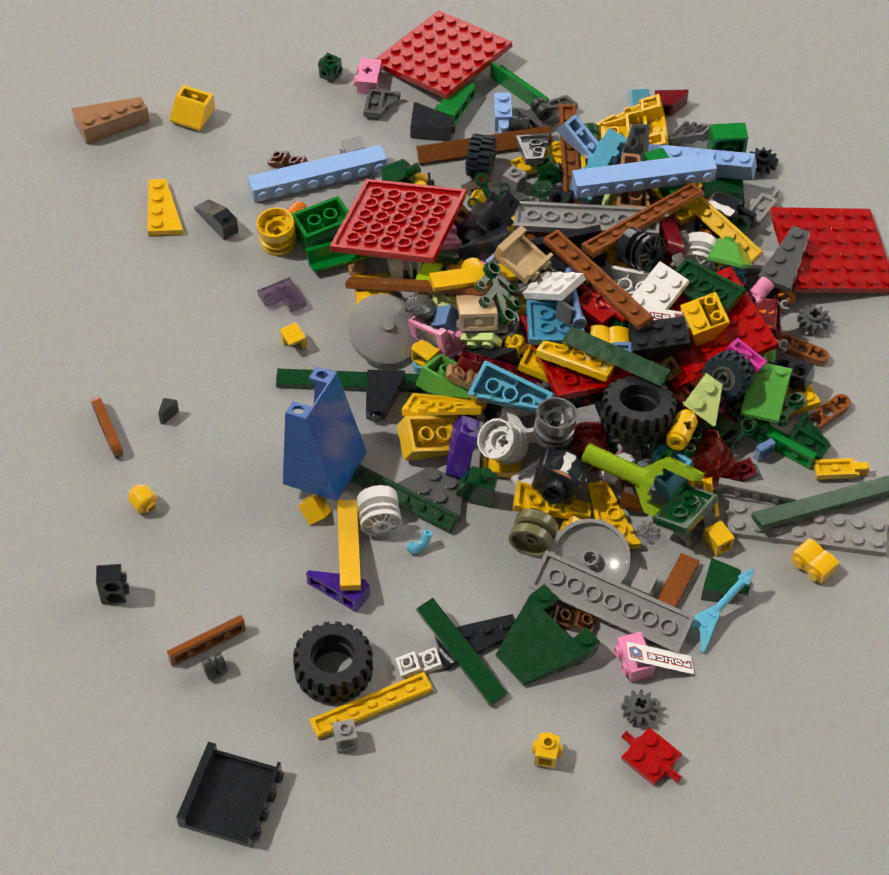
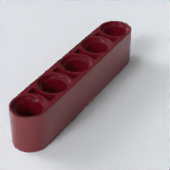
M652 200V201L650 202V205L656 203L657 201H656V200ZM671 214L660 221L659 236L665 242V255L672 257L678 253L683 255L684 242L674 214Z
M468 351L461 352L456 365L462 368L465 373L470 369L478 373L486 360L533 384H536V382L542 384V380L517 370L518 366Z

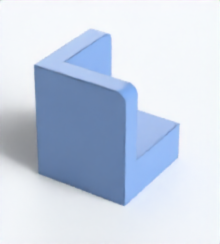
M452 305L438 306L431 326L437 331L443 328L456 333V321L459 319L458 310Z

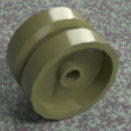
M536 509L521 510L516 515L514 527L509 535V543L515 550L524 555L543 557L546 550L551 551L553 539L558 531V524L552 516Z

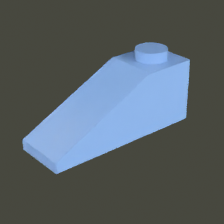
M577 114L573 115L556 129L563 139L585 158L589 159L590 155L594 154L599 142Z

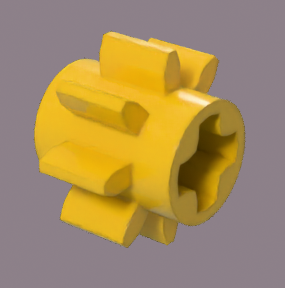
M514 334L513 337H507L504 348H516L519 355L523 356L528 344L525 343L526 340L523 336Z

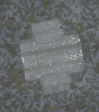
M643 521V524L637 527L636 537L642 539L641 544L655 545V542L660 539L661 529L657 528V524H654L653 521Z

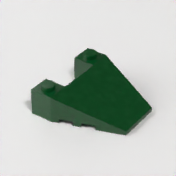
M545 584L529 595L495 655L522 685L540 680L555 672L559 673L571 666L583 664L597 652L601 643L587 627L572 639L548 615L555 609L558 597Z

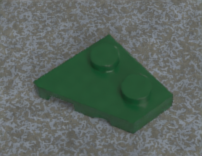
M805 412L788 439L816 453V460L822 459L831 444L821 434L818 426H814L809 419L810 415Z

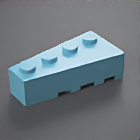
M608 128L602 140L597 144L594 154L590 155L587 161L588 164L582 169L615 165L623 153L627 138ZM572 185L570 187L574 200L581 204L590 205L595 196L576 198Z
M486 360L467 393L472 400L534 413L537 412V406L541 401L555 397L554 393Z

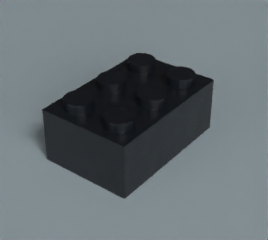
M685 316L653 320L641 330L635 328L631 323L628 324L629 342H632V353L654 363H660L671 355L675 361L691 359V342Z

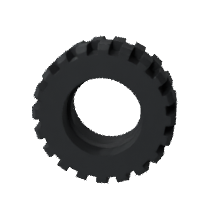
M625 376L624 379L619 378L607 386L603 393L600 412L601 424L605 431L610 433L612 438H617L619 442L624 444L625 442L633 446L636 444H640V446L656 444L658 441L666 438L670 427L673 425L677 406L675 396L666 385L663 388H659L637 377ZM631 409H638V410H642V411H645V412H638V411H634V410H631Z
M328 621L323 622L321 626L318 624L313 626L311 631L306 630L302 634L303 638L298 639L296 648L293 651L295 679L297 684H300V689L304 693L308 692V697L313 700L319 698L321 703L331 701V704H337V701L341 700L344 703L349 701L350 697L356 698L360 695V690L364 691L367 688L368 682L372 678L373 653L368 638L363 636L361 630L358 628L354 630L353 625L348 623L342 625V622L335 621V624H330ZM330 652H340L352 659L349 667L337 673L321 671L314 665L319 657Z

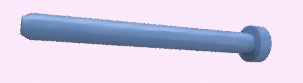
M567 267L565 273L573 272L570 267ZM577 289L571 292V302L575 316L573 325L575 328L581 329L586 326L587 322L586 318L582 316Z

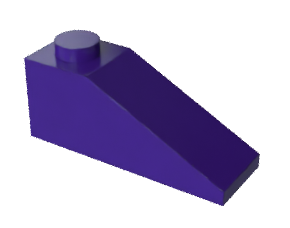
M462 415L453 424L445 475L460 479L467 472L477 441L480 421Z
M308 570L306 573L308 585L356 613L370 596V585L362 578H360L361 590L340 591V574Z

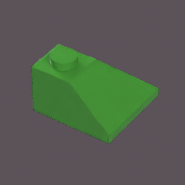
M724 236V239H717L707 259L739 268H752L753 266L742 245L739 242H735V238Z

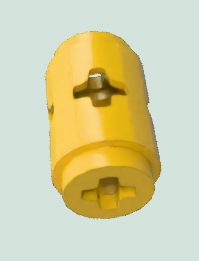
M683 409L676 414L673 425L666 435V443L670 448L683 450L684 447H687L698 424L697 415L693 411Z

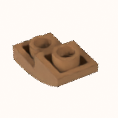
M453 363L446 368V379L467 390L471 388L478 374L471 369L465 373L462 368L455 366Z

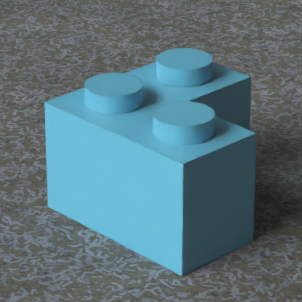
M667 444L660 445L651 454L653 463L657 461L661 453L665 452ZM677 450L674 451L672 458L694 468L692 460ZM667 470L664 471L662 476L657 474L653 484L657 492L670 499L684 483L688 482V479Z

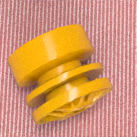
M278 207L263 211L256 221L260 245L263 251L274 256L289 253L295 248L297 243L293 216L286 209Z

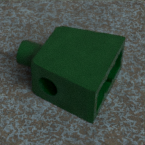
M405 159L381 167L383 181L415 184V175L421 172L418 163L410 165Z
M472 466L460 478L455 495L490 508L498 475L492 473V470L488 467L480 469Z
M711 558L701 600L719 602L739 580L738 576L741 574V570ZM751 584L748 586L744 585L738 593L748 596ZM735 596L729 602L730 604L734 603Z

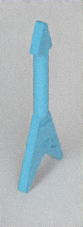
M753 568L738 576L739 580L715 606L695 615L689 630L697 629L700 631L702 653L706 652L721 611L744 585L748 586L754 574Z

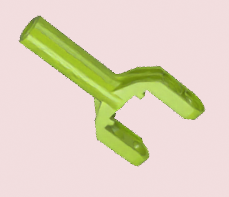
M591 443L587 445L581 458L583 462L635 485L644 513L652 517L657 514L662 506L649 501L652 497V493L649 490L657 474L663 475V468L691 481L701 482L705 475L698 469L671 457H666L651 465L641 467Z

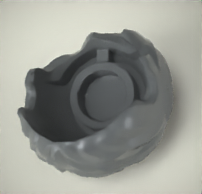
M419 293L410 295L405 302V312H413L417 318H425L424 321L432 319V316L435 314V303L428 295Z

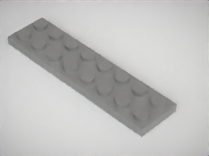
M519 201L520 204L515 210L513 231L522 225L529 232L552 233L558 229L563 233L600 224L601 232H604L647 207ZM660 221L644 231L659 236Z
M736 500L729 501L727 528L735 538L800 546L810 538L827 550L881 557L886 556L887 520L826 512L760 530L751 518L752 512L775 505Z
M547 550L529 584V588L535 591L545 584L558 597V601L575 609H580L631 634L641 632L645 640L671 652L679 653L695 618L694 615Z

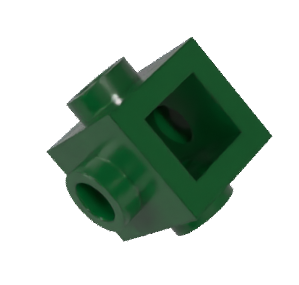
M327 52L318 61L320 78L334 83L342 74L341 58Z
M553 155L544 158L543 164H538L536 167L537 176L541 182H544L545 186L555 185L562 178L563 168L559 162H556Z

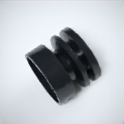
M636 227L624 231L619 238L616 248L617 258L621 263L646 273L651 272L659 261H663L666 251L665 242L662 237Z

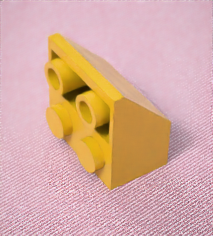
M183 85L175 96L169 119L170 122L201 131L215 110L214 95Z
M716 292L680 305L682 316H685L687 329L695 346L714 340L730 324Z

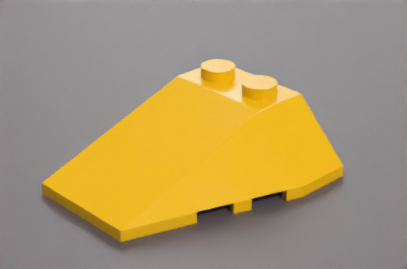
M657 94L643 98L638 101L637 105L631 108L629 106L624 108V112L616 116L613 114L596 123L601 130V140L608 128L627 138L631 124H649V144L668 145L667 123L660 95Z

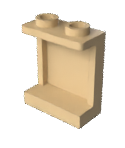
M521 225L497 246L493 256L524 284H527L530 280L535 281L542 269L545 271L552 264L550 260L553 254L550 252L546 256L524 236L526 229Z
M456 295V309L459 314L460 332L497 330L498 312L494 297L491 300L492 303L487 308H483L479 305L481 295Z

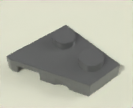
M369 88L363 117L380 119L401 98V92Z

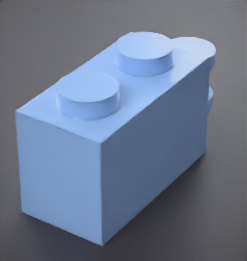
M494 93V129L498 133L511 131L512 123L511 93Z

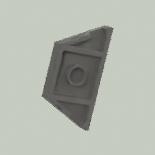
M430 466L398 482V484L461 516L462 498L455 495L459 480L445 475V473Z

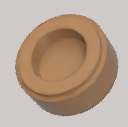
M362 260L348 264V273L351 276L365 274L366 265Z

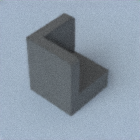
M571 293L565 299L557 300L555 314L556 318L568 326L573 324V319L575 318L574 308L571 305Z

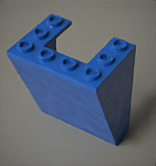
M316 367L309 377V381L315 382L313 406L293 401L285 412L283 484L338 501L359 464L367 454V450L337 372ZM302 409L304 412L297 414L293 410Z

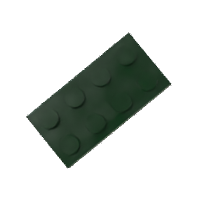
M686 258L675 270L690 282L681 293V296L693 301L716 292L726 315L747 293L746 288L689 258Z

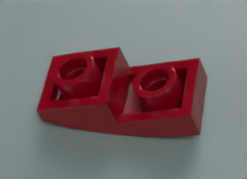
M750 457L733 465L730 461L713 469L718 482L720 478L744 482L758 476Z

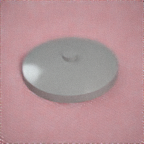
M388 294L369 296L356 305L349 317V340L355 351L368 362L379 366L398 365L411 357V347L415 342H419L411 335L408 320L415 314L410 311L406 313L405 302L395 296Z
M582 519L567 525L554 539L550 551L621 584L626 579L630 568V550L625 537L616 527L599 519Z

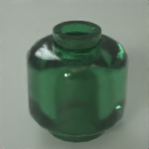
M538 179L534 182V185H530V196L539 198V201L546 202L547 196L550 195L552 189H556V186L553 185L551 180Z

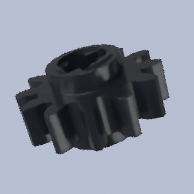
M763 147L762 150L755 148V152L750 151V153L755 154L756 172H760L761 175L764 172L770 174L771 170H776L779 159L776 158V153L771 154L772 149L767 151Z

